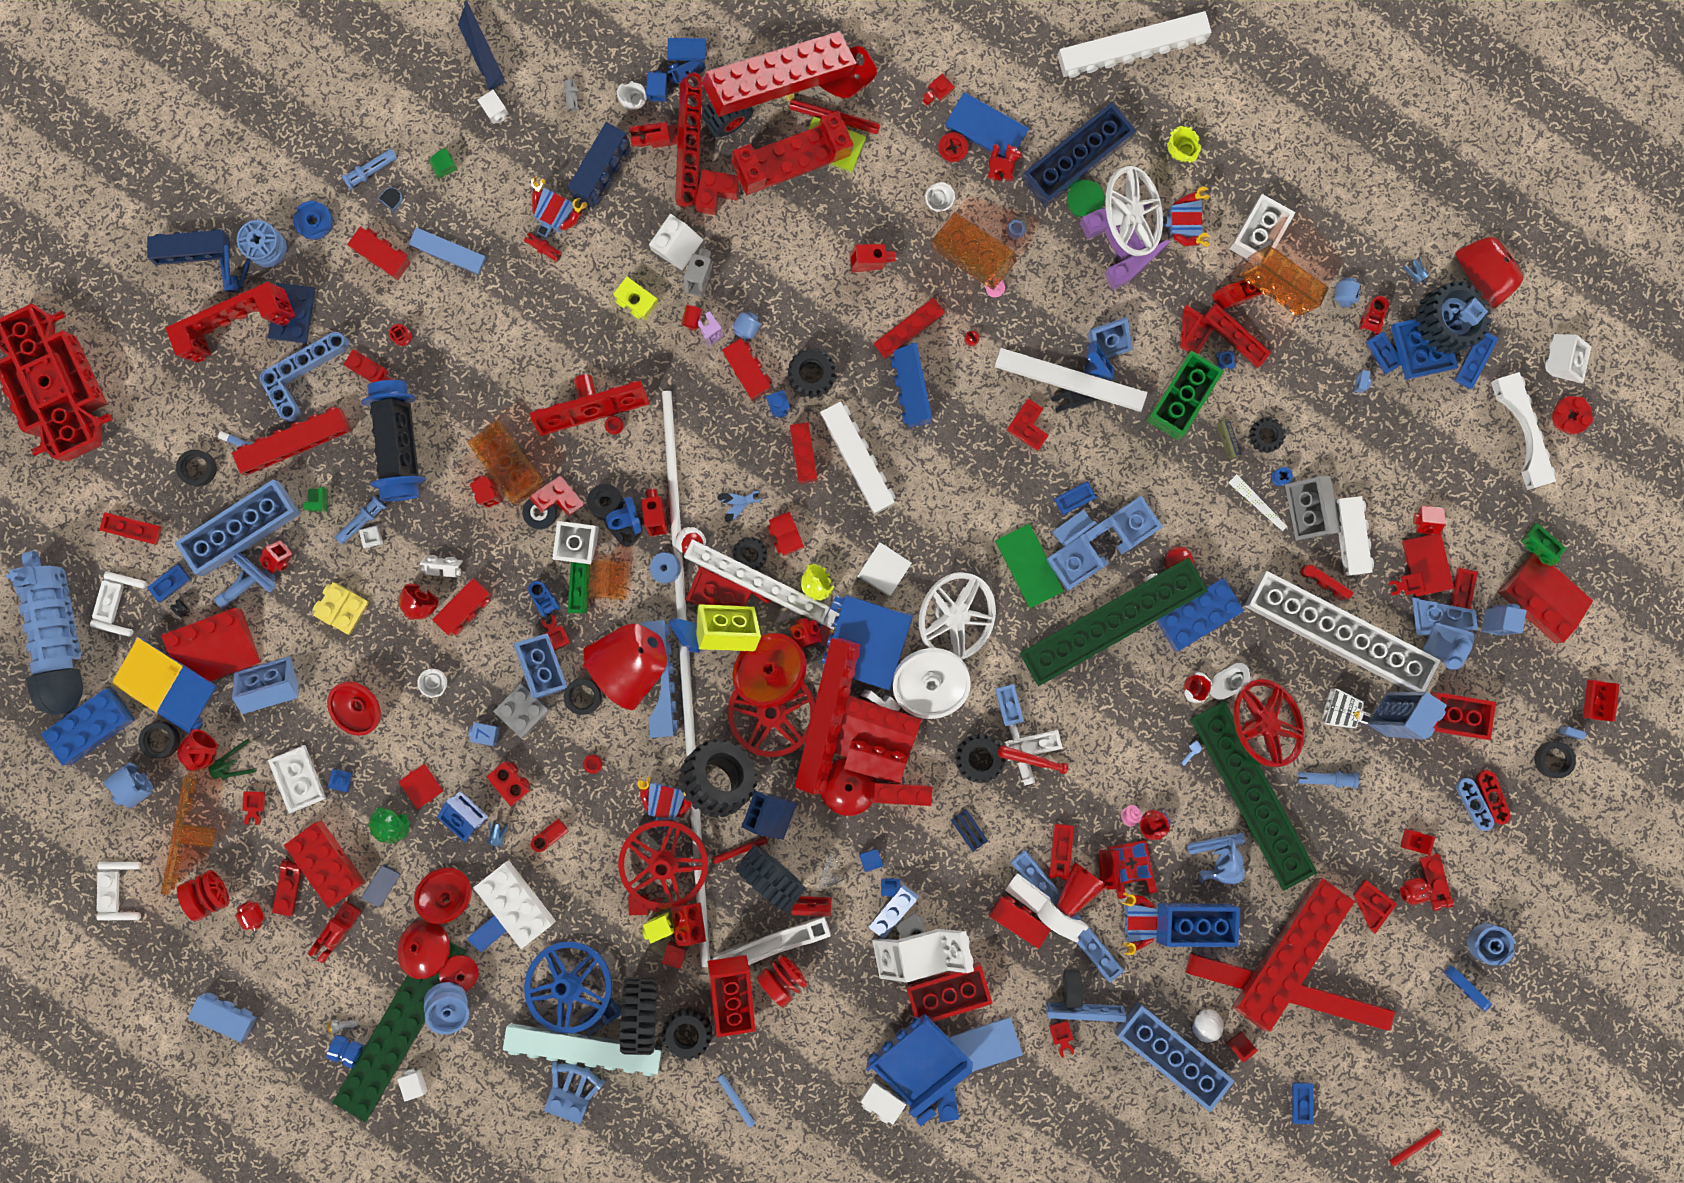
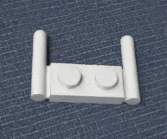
M106 571L104 573V581L102 580L90 627L131 637L133 635L132 629L113 625L112 622L114 623L124 587L123 584L145 588L147 586L146 581Z
M141 862L98 863L97 920H139L141 918L139 912H118L119 870L141 869Z

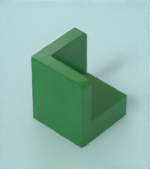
M325 487L308 489V502H303V510L308 512H328V489Z

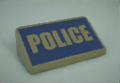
M1220 421L1217 424V428L1228 459L1241 456L1242 453L1231 421Z

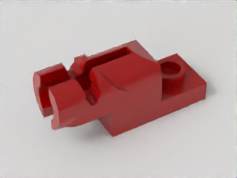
M667 122L629 127L632 147L652 145L653 148L677 145L678 124L668 125ZM686 136V142L690 143L689 137Z
M344 901L334 918L330 919L324 930L320 933L308 951V955L311 957L314 954L317 955L325 945L327 949L317 959L318 962L325 963L337 945L341 944L362 911L348 901Z

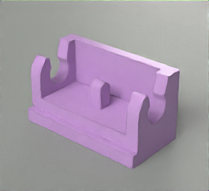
M710 311L705 314L707 320H709V325L703 326L702 322L698 321L701 333L708 347L724 337L722 328Z

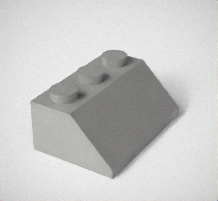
M1319 476L1285 484L1296 541L1341 532L1330 476Z

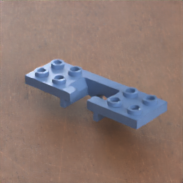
M1142 496L1046 559L1067 591L1109 564L1104 556L1099 558L1089 543L1091 540L1113 527L1123 542L1117 546L1122 555L1163 527Z

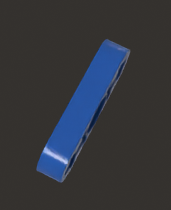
M1449 965L1443 971L1484 1012L1492 1006V1003L1453 966Z

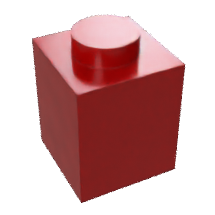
M669 941L662 964L681 969L688 946L677 947L675 942Z

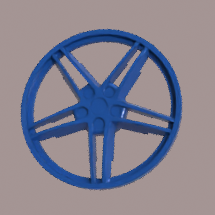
M561 942L551 945L540 952L528 968L524 983L526 1003L533 1017L551 1031L568 1034L585 1030L594 1025L609 1006L612 996V977L609 967L597 951L585 944ZM576 948L589 955L568 973L555 950ZM552 952L557 964L559 965L563 973H558V970L549 953ZM546 957L549 964L548 967L555 981L554 983L530 990L533 972L538 963ZM593 957L595 959L593 963L586 969L582 976L579 977L577 973ZM596 963L600 965L605 978L604 998L581 986V982ZM551 988L552 994L531 997L533 992ZM582 992L602 1001V1005L581 997ZM557 998V1025L545 1020L536 1010L533 1001ZM574 1000L599 1009L587 1022L579 1026L568 1027ZM564 1003H568L565 1027H562Z

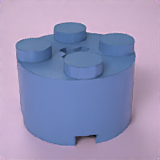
M127 763L104 780V785L113 794L112 800L118 806L122 804L128 808H133L152 794V783L144 772L140 774L137 771L139 767L133 763Z
M1484 923L1476 926L1470 932L1467 945L1470 953L1477 960L1489 965L1499 966L1508 963L1514 956L1515 941L1511 933L1506 929Z

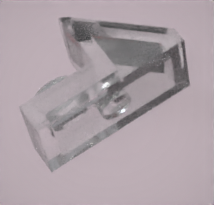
M830 851L817 890L821 891L845 880V877L831 872L832 869H837L840 860L837 859V853Z

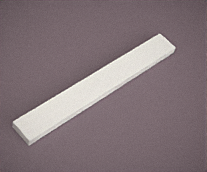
M1003 348L1000 349L995 363L996 368L1139 412L1142 411L1147 392Z
M693 539L684 555V558L800 615L816 620L819 624H823L830 609L829 606L813 600L805 594Z

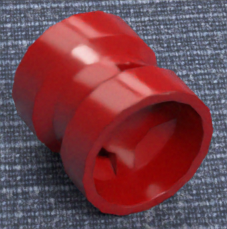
M395 324L389 330L390 339L399 346H406L412 340L411 332L404 325Z

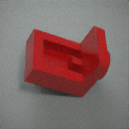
M1404 829L1400 847L1431 855L1435 837Z

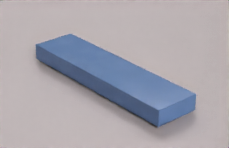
M415 228L408 244L415 249L478 275L486 260L484 255L419 228Z
M1046 1002L1047 1018L1126 1022L1124 1006L1083 1004L1081 1008H1066L1065 1003Z

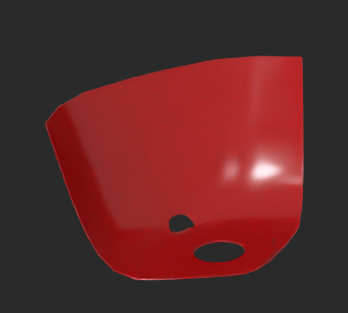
M855 46L849 49L855 61L858 53L863 55V65L857 63L850 76L818 86L832 95L844 99L854 96L870 84L877 75V67L862 46ZM855 74L859 75L860 77L856 79Z
M1495 237L1481 239L1455 252L1463 270L1493 309L1497 308L1512 295L1523 281V274L1515 259ZM1505 256L1507 257L1509 262L1504 261Z

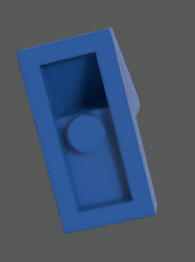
M1096 341L1090 343L1087 353L1090 362L1085 365L1084 373L1109 381L1113 380L1115 368Z

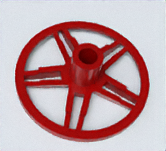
M1257 679L1243 686L1236 696L1233 710L1235 728L1242 745L1255 760L1263 765L1282 767L1292 763L1299 756L1304 743V724L1296 702L1282 686L1270 680ZM1255 686H1265L1273 691L1264 707L1249 689ZM1242 698L1254 717L1245 722L1244 730L1241 728L1239 718ZM1283 699L1287 702L1293 713L1296 727L1278 720ZM1281 727L1291 729L1293 731H1296L1297 733L1281 729ZM1263 736L1267 752L1270 753L1272 761L1257 754L1247 741ZM1279 736L1295 738L1296 743L1293 751L1283 760Z
M804 682L802 683L803 693L794 695L783 704L775 707H758L757 713L734 707L735 703L753 706L746 701L736 700L738 693L734 689L728 704V722L736 740L748 751L764 757L784 756L797 750L806 741L815 706L813 695ZM805 695L807 696V700L786 709L785 703ZM809 702L810 720L804 735L801 737L786 718V714ZM734 711L759 718L748 743L741 737L736 728ZM783 722L799 739L797 742L780 727ZM761 725L767 727L756 746H751ZM772 727H775L793 744L780 751L758 749Z
M654 820L636 828L625 840L619 854V875L625 889L638 902L652 908L669 909L683 905L700 891L707 876L708 856L702 840L691 828L673 820ZM653 827H669L659 852L640 842L635 837ZM672 828H676L677 830L670 851L665 849V847L667 845ZM680 830L693 839L702 859L674 857ZM634 841L635 843L639 844L642 848L652 853V855L648 857L644 852H642L636 846L631 844V842ZM628 847L649 865L631 882L626 877L624 867ZM678 862H702V865L678 866ZM702 870L699 881L693 890L683 898H680L674 874L676 872ZM650 872L651 877L632 888V884ZM671 878L677 897L676 901L673 899L666 881L667 879ZM660 879L670 902H654L642 897L636 891L642 887L644 888L654 880Z

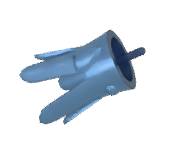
M1418 256L1420 264L1416 259L1412 260L1415 273L1408 266H1403L1402 268L1413 278L1415 284L1422 281L1426 285L1424 279L1429 275L1427 270L1423 268L1420 256Z
M496 820L493 821L492 831L491 822L489 821L487 844L493 846L492 850H494L495 846H502L504 835L509 827L508 824L499 833L500 826L496 824Z

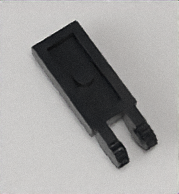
M1066 390L1064 393L1051 398L1052 402H1058L1067 397L1069 404L1057 407L1055 409L1056 413L1068 409L1072 410L1100 400L1071 390Z

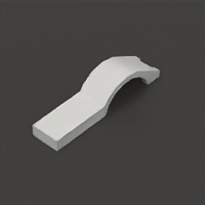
M1018 873L1005 889L1034 911L1051 930L1072 941L1078 942L1080 933L1083 930L1086 931L1089 927L1081 920L1071 919L1060 912L1053 905L1049 896Z

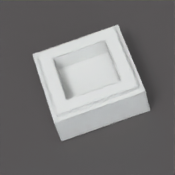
M379 525L359 530L364 549L383 544Z

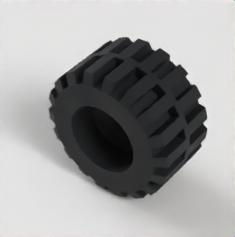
M809 347L805 351H798L799 354H794L792 361L789 362L788 379L791 387L804 398L807 396L809 399H813V397L820 398L822 394L826 395L828 390L832 389L835 382L836 371L830 355L827 356L825 351H819V348L810 350ZM807 364H817L822 368L823 376L818 382L808 383L801 378V369Z
M974 734L967 737L956 750L955 759L959 772L968 780L976 783H988L992 779H996L998 774H1001L1003 771L1002 768L1005 765L1004 758L998 755L999 742L983 734ZM984 747L990 752L991 763L986 769L976 770L970 765L969 754L974 748Z
M687 1007V1009L680 1008L677 1012L674 1011L663 1027L662 1043L663 1046L666 1045L665 1050L671 1052L672 1057H679L681 1061L683 1059L691 1061L694 1057L695 1059L699 1058L701 1054L705 1053L712 1039L713 1030L712 1026H710V1019H707L704 1012L700 1013L697 1008L693 1010L692 1007ZM681 1024L693 1025L699 1034L697 1041L692 1044L682 1043L676 1035L677 1027Z

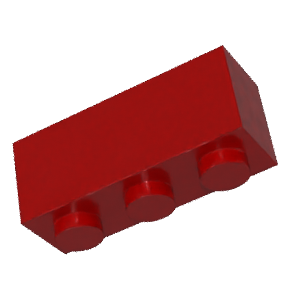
M360 226L347 245L398 281L411 263L407 259L408 255L400 249L396 251L391 248L393 244L386 239H378L376 237L377 233L370 228L365 230Z
M742 338L722 349V352L751 401H754L771 390L770 384H772V381L767 373L763 375L760 370L762 365L758 358L754 359L751 352L753 350L747 341L744 343Z
M809 422L790 425L799 484L818 482Z
M472 578L432 620L448 636H457L463 631V625L467 621L471 622L478 615L476 612L481 607L485 608L491 602L490 598L493 595L477 579Z
M852 740L844 769L901 784L908 756L899 751L893 752L885 750L881 746H871L863 741Z
M871 782L870 801L885 804L931 806L933 787L919 784Z
M1000 895L990 910L989 917L1039 949L1051 929L1039 917L1038 919L1033 917L1030 909L1025 906L1018 907L1015 905L1016 900L1008 895L1005 898Z

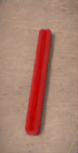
M791 99L789 104L790 110L817 118L836 112L835 110L796 99ZM839 112L845 126L878 134L880 129L879 123Z

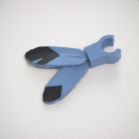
M754 491L745 497L730 493L719 494L717 498L721 502L735 504L726 513L725 521L734 520L745 509L747 504L761 502V498L759 500L754 499V495L760 492Z

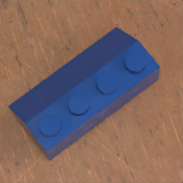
M912 343L894 350L893 357H890L891 366L896 368L897 375L894 376L895 385L900 387L901 394H898L899 405L904 407V412L901 413L903 424L907 423L908 428L930 424L932 419L917 343Z

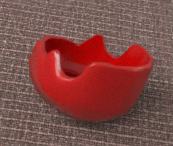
M1182 546L1170 548L1164 558L1166 570L1188 557L1193 564L1192 553Z

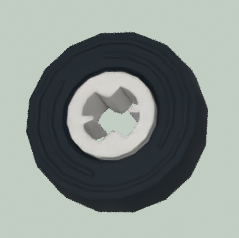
M528 499L522 510L523 519L527 525L539 530L550 527L557 517L556 505L554 504L544 511L542 517H536L535 514L537 513L535 510L537 507Z

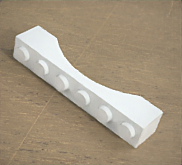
M1518 372L1492 381L1491 384L1496 399L1515 415L1524 432L1526 457L1521 473L1527 490L1555 482L1556 472L1551 467L1549 461L1550 454L1545 449L1544 437L1538 428L1537 416L1532 411L1531 398L1526 393L1524 378Z
M819 916L715 954L713 959L747 955L748 964L750 965L780 952L830 937L831 932L825 916Z

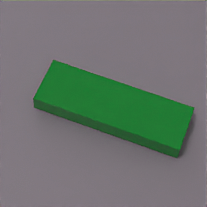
M571 562L567 613L587 614L590 564Z

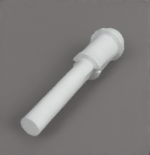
M1016 724L1009 725L1012 739H1019L1020 736ZM1017 763L1023 779L1021 782L1024 783V786L1035 783L1036 776H1033L1030 764Z

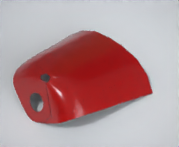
M639 624L622 626L583 649L587 671L596 685L612 702L631 711L636 709L658 681L667 665V655L662 638L657 633ZM649 637H653L657 641L658 645L656 648L649 646L647 642ZM641 647L644 653H640L638 648Z

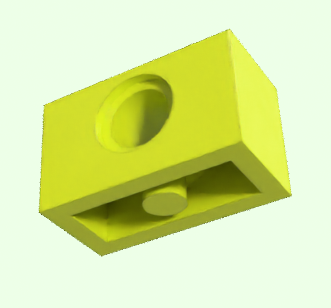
M627 276L613 293L616 299L615 302L623 309L628 307L632 310L630 314L638 320L642 318L646 321L659 304L656 297ZM637 296L640 298L638 303H630L633 297Z
M669 911L647 920L643 925L644 929H642L644 938L646 940L649 939L650 944L673 934L674 925Z

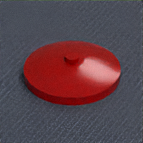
M779 633L762 635L755 651H741L733 667L732 678L734 687L741 698L755 707L770 708L783 704L795 695L804 681L807 669L806 657L802 648L789 636Z

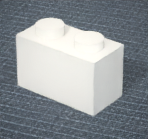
M875 1079L871 1081L860 1098L861 1106L870 1113L872 1111L877 1113L878 1118L886 1124L890 1122L893 1125L906 1106V1102L900 1096Z

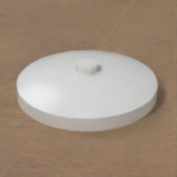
M939 648L922 649L908 655L898 665L893 677V692L898 704L909 714L925 719L941 718L955 712L966 701L971 687L970 675L965 663L954 653Z

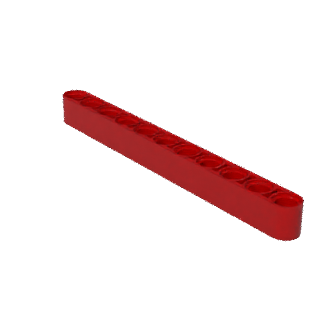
M1193 953L1189 955L1185 970L1190 975L1239 989L1245 987L1254 973L1250 969L1236 965L1234 967L1232 964L1218 960L1214 961L1215 959L1200 955L1196 956ZM1302 984L1289 1002L1387 1031H1391L1395 1011L1383 1009V1007L1369 1003L1365 1004L1362 1001L1346 998L1331 992L1327 993V991L1317 988H1308V986Z

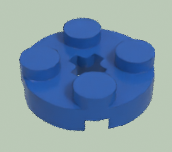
M307 201L299 205L298 211L293 217L294 227L299 234L309 240H318L331 232L333 217L326 206L316 201ZM312 216L318 219L314 225L312 223L309 224Z

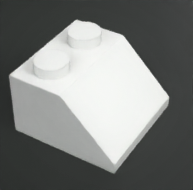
M670 214L649 246L651 251L683 271L690 261L692 254H695L703 242V239L687 224Z
M1554 334L1553 341L1550 342L1549 359L1545 363L1546 371L1554 377L1583 383L1591 346L1578 335Z
M557 521L552 559L591 564L597 547L599 527Z

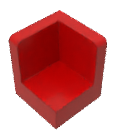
M1242 1031L1226 1042L1237 1058L1243 1063L1258 1052L1257 1048L1252 1045Z

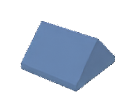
M1127 317L1090 329L1087 334L1089 343L1096 341L1107 358L1132 350Z

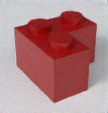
M702 169L695 204L696 211L716 216L719 197L738 200L741 184L738 176Z

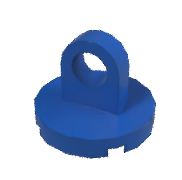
M632 497L623 498L625 508L610 512L606 517L607 525L613 530L631 526L634 534L641 533L642 528L635 511Z

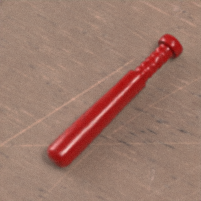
M1000 746L998 749V755L1005 759L1041 768H1050L1059 771L1061 774H1066L1068 771V764L1064 762L1061 764L1007 746Z

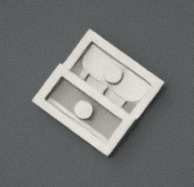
M879 543L857 577L890 597L912 563L887 546Z

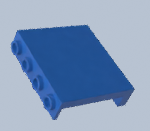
M847 594L845 598L842 597L838 608L841 609L839 616L836 615L833 623V627H836L834 635L830 634L827 645H830L831 638H843L860 644V655L856 662L853 679L890 690L913 614L907 612L905 614ZM827 652L824 653L822 659V663L824 665L827 657Z
M924 1013L921 1017L914 1018L906 1029L899 1030L894 1039L891 1041L887 1040L878 1052H872L867 1058L866 1070L873 1069L910 1106L909 1113L915 1118L970 1075L973 1062Z

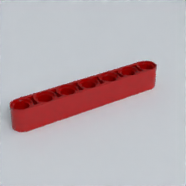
M697 73L688 74L680 82L675 201L681 208H687L695 204L698 194L702 78ZM689 79L693 81L694 87L689 85ZM688 99L692 100L693 107L688 104ZM687 118L691 119L692 126L687 123ZM686 136L691 139V145L686 142ZM685 156H688L690 158V164L686 162ZM684 175L690 178V183L685 181ZM684 194L688 195L689 202L684 200Z

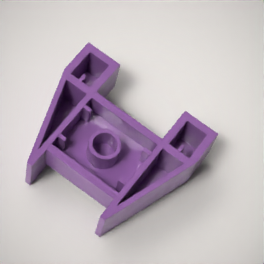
M1151 203L1143 205L1144 210L1152 206ZM1106 208L1099 209L1082 217L1079 223L1087 240L1105 232L1120 262L1107 268L1104 273L1112 290L1129 283L1169 244V240L1158 244L1151 253L1143 256H1133L1127 253L1117 243L1111 232ZM1120 225L1116 226L1118 233L1120 234ZM1134 230L1127 245L1135 250L1146 248Z

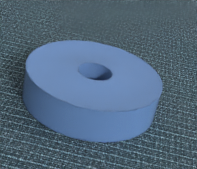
M659 553L651 561L650 572L657 582L671 583L680 575L681 564L674 554Z

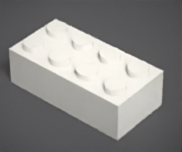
M510 861L502 864L473 887L520 949L524 948L556 922Z

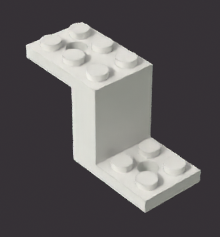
M935 929L898 940L881 938L872 940L880 979L910 982L945 971L962 973L974 971V961L969 949L970 940L966 931Z

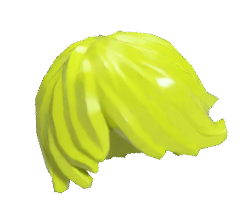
M1177 127V129H1174V132H1170L1171 137L1167 143L1169 153L1172 155V158L1180 162L1188 161L1191 163L1196 161L1201 151V145L1198 144L1199 136L1195 131H1192V127Z
M807 564L801 581L803 592L809 598L819 601L831 596L834 586H830L831 579L828 578L830 574L825 573L826 568L816 564Z

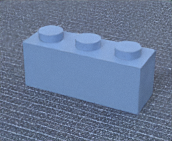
M1516 604L1492 606L1490 609H1485L1481 632L1495 635L1522 634L1527 610L1519 609L1520 606Z
M204 993L197 997L188 1019L241 1043L248 1038L257 1017L253 1016V1013L247 1009L240 1010L235 1008V1004L232 1002H222L217 999L216 995Z

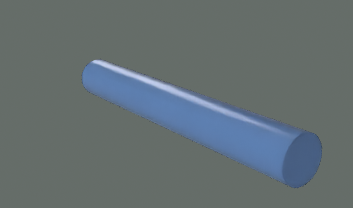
M721 1074L717 1077L719 1083L749 1128L755 1124L754 1120L724 1074Z

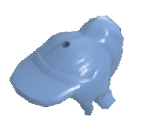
M1229 838V847L1214 851L1215 855L1221 854L1216 861L1215 869L1200 871L1199 883H1203L1207 879H1213L1223 884H1237L1244 879V860L1236 848L1233 838Z

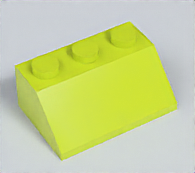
M699 605L696 631L699 649L755 651L761 638L755 607Z

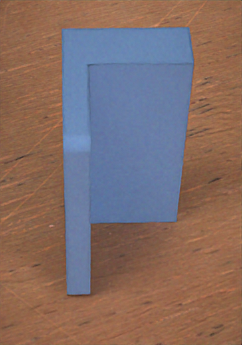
M1083 509L1052 533L1060 544L1065 547L1097 523L1095 520L1092 521Z

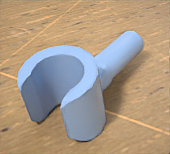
M1197 740L1189 744L1192 751L1181 762L1184 766L1192 756L1202 750V746Z

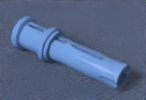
M390 148L361 167L356 166L355 170L347 175L343 174L341 177L349 189L353 190L355 185L362 181L366 182L368 176L398 158ZM386 158L385 161L381 162L380 164L376 165V166L373 167V168L371 167V166H373L374 164H376V163H378L379 161H381L382 159ZM356 175H358L357 178H355L354 180L350 181V179H352L353 177H355Z
M374 495L373 499L365 507L362 506L360 508V513L334 536L338 542L344 545L368 520H374L375 515L380 510L387 508L386 504L378 496Z
M1336 771L1334 774L1297 772V777H1305V779L1297 778L1298 784L1334 785L1336 788L1347 786L1353 787V789H1357L1359 785V775L1356 771L1353 773Z

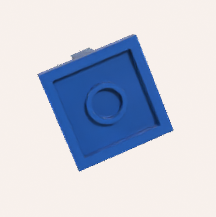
M461 791L453 798L450 797L437 815V818L464 843L489 817Z

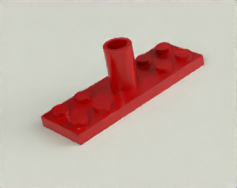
M582 374L574 378L578 399L565 403H556L548 408H539L529 414L540 436L650 405L641 381H632L627 385L612 387L609 390L596 393L592 376Z

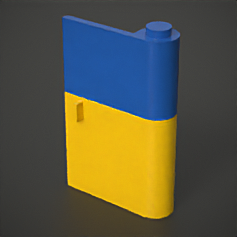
M138 637L112 682L115 687L187 733L194 729L200 730L202 728V718L199 716L217 688L216 685L141 637Z

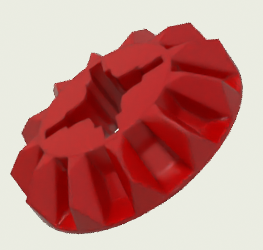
M947 133L939 141V154L943 160H947L950 163L959 162L965 158L968 152V142L959 133ZM951 142L954 146H959L956 148V154L952 150H947L950 148Z

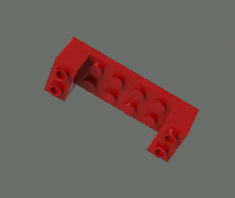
M838 110L821 117L819 126L756 150H753L751 144L735 149L732 153L731 163L747 196L847 158L851 155L854 144Z
M266 282L169 325L165 329L175 355L199 363L204 361L205 357L211 355L204 334L213 333L214 329L218 327H226L236 319L248 317V314L252 312H259L261 318L278 325L288 324L291 319L296 317L285 289Z

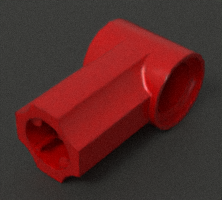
M686 305L681 325L688 327L691 331L699 329L698 321L700 320L703 324L701 319L702 309Z
M558 818L532 838L531 848L536 852H543L567 834L569 830ZM537 838L545 840L544 848L537 847Z

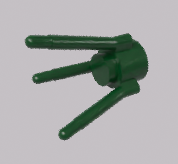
M245 740L223 757L215 760V763L208 767L211 777L215 780L221 777L224 780L229 777L256 772L257 769H248L228 773L230 771L229 766L236 763L237 759L229 762L224 761L248 744L250 740Z

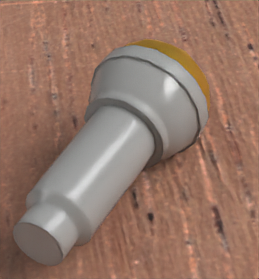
M331 1020L327 1024V1030L329 1033L335 1034L342 1029L358 1026L357 1020L342 1022Z

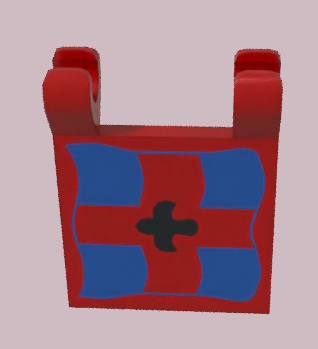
M1146 840L1108 847L1109 850H1119L1121 889L1116 890L1119 899L1126 898L1123 895L1126 893L1124 884L1146 880L1148 893L1157 892Z

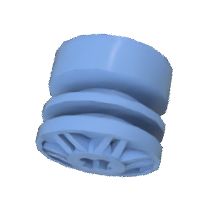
M261 220L249 221L238 232L237 245L239 250L257 265L272 267L280 263L285 257L287 251L286 240L280 232L267 222Z

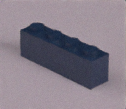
M221 229L147 236V258L154 265L225 259L224 246L227 245L230 259V237Z

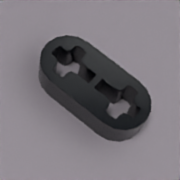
M606 522L607 529L621 545L631 547L636 543V535L629 526L618 531L610 529ZM623 531L626 535H632L630 543L627 541L623 543L624 537L621 534Z

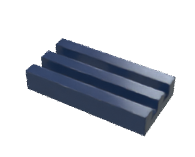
M967 809L951 819V822L972 852L988 842V839ZM962 816H967V818L972 823L978 834L983 839L982 841L979 842V840L977 839V837L975 836V834L970 829V827L968 826V824ZM959 819L962 822L968 833L975 841L976 845L973 846L971 844V842L969 841L965 833L962 831L956 820Z

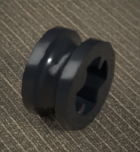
M179 599L175 601L176 604L170 605L171 610L180 618H183L185 613L190 612V609Z

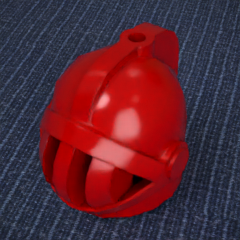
M194 729L180 744L177 757L180 763L189 771L204 769L214 761L218 744L205 731Z

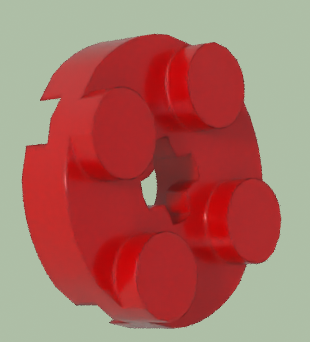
M1569 396L1557 402L1552 412V421L1558 430L1570 435L1578 434L1585 431L1592 424V409L1585 398ZM1570 410L1576 413L1575 420L1568 417Z

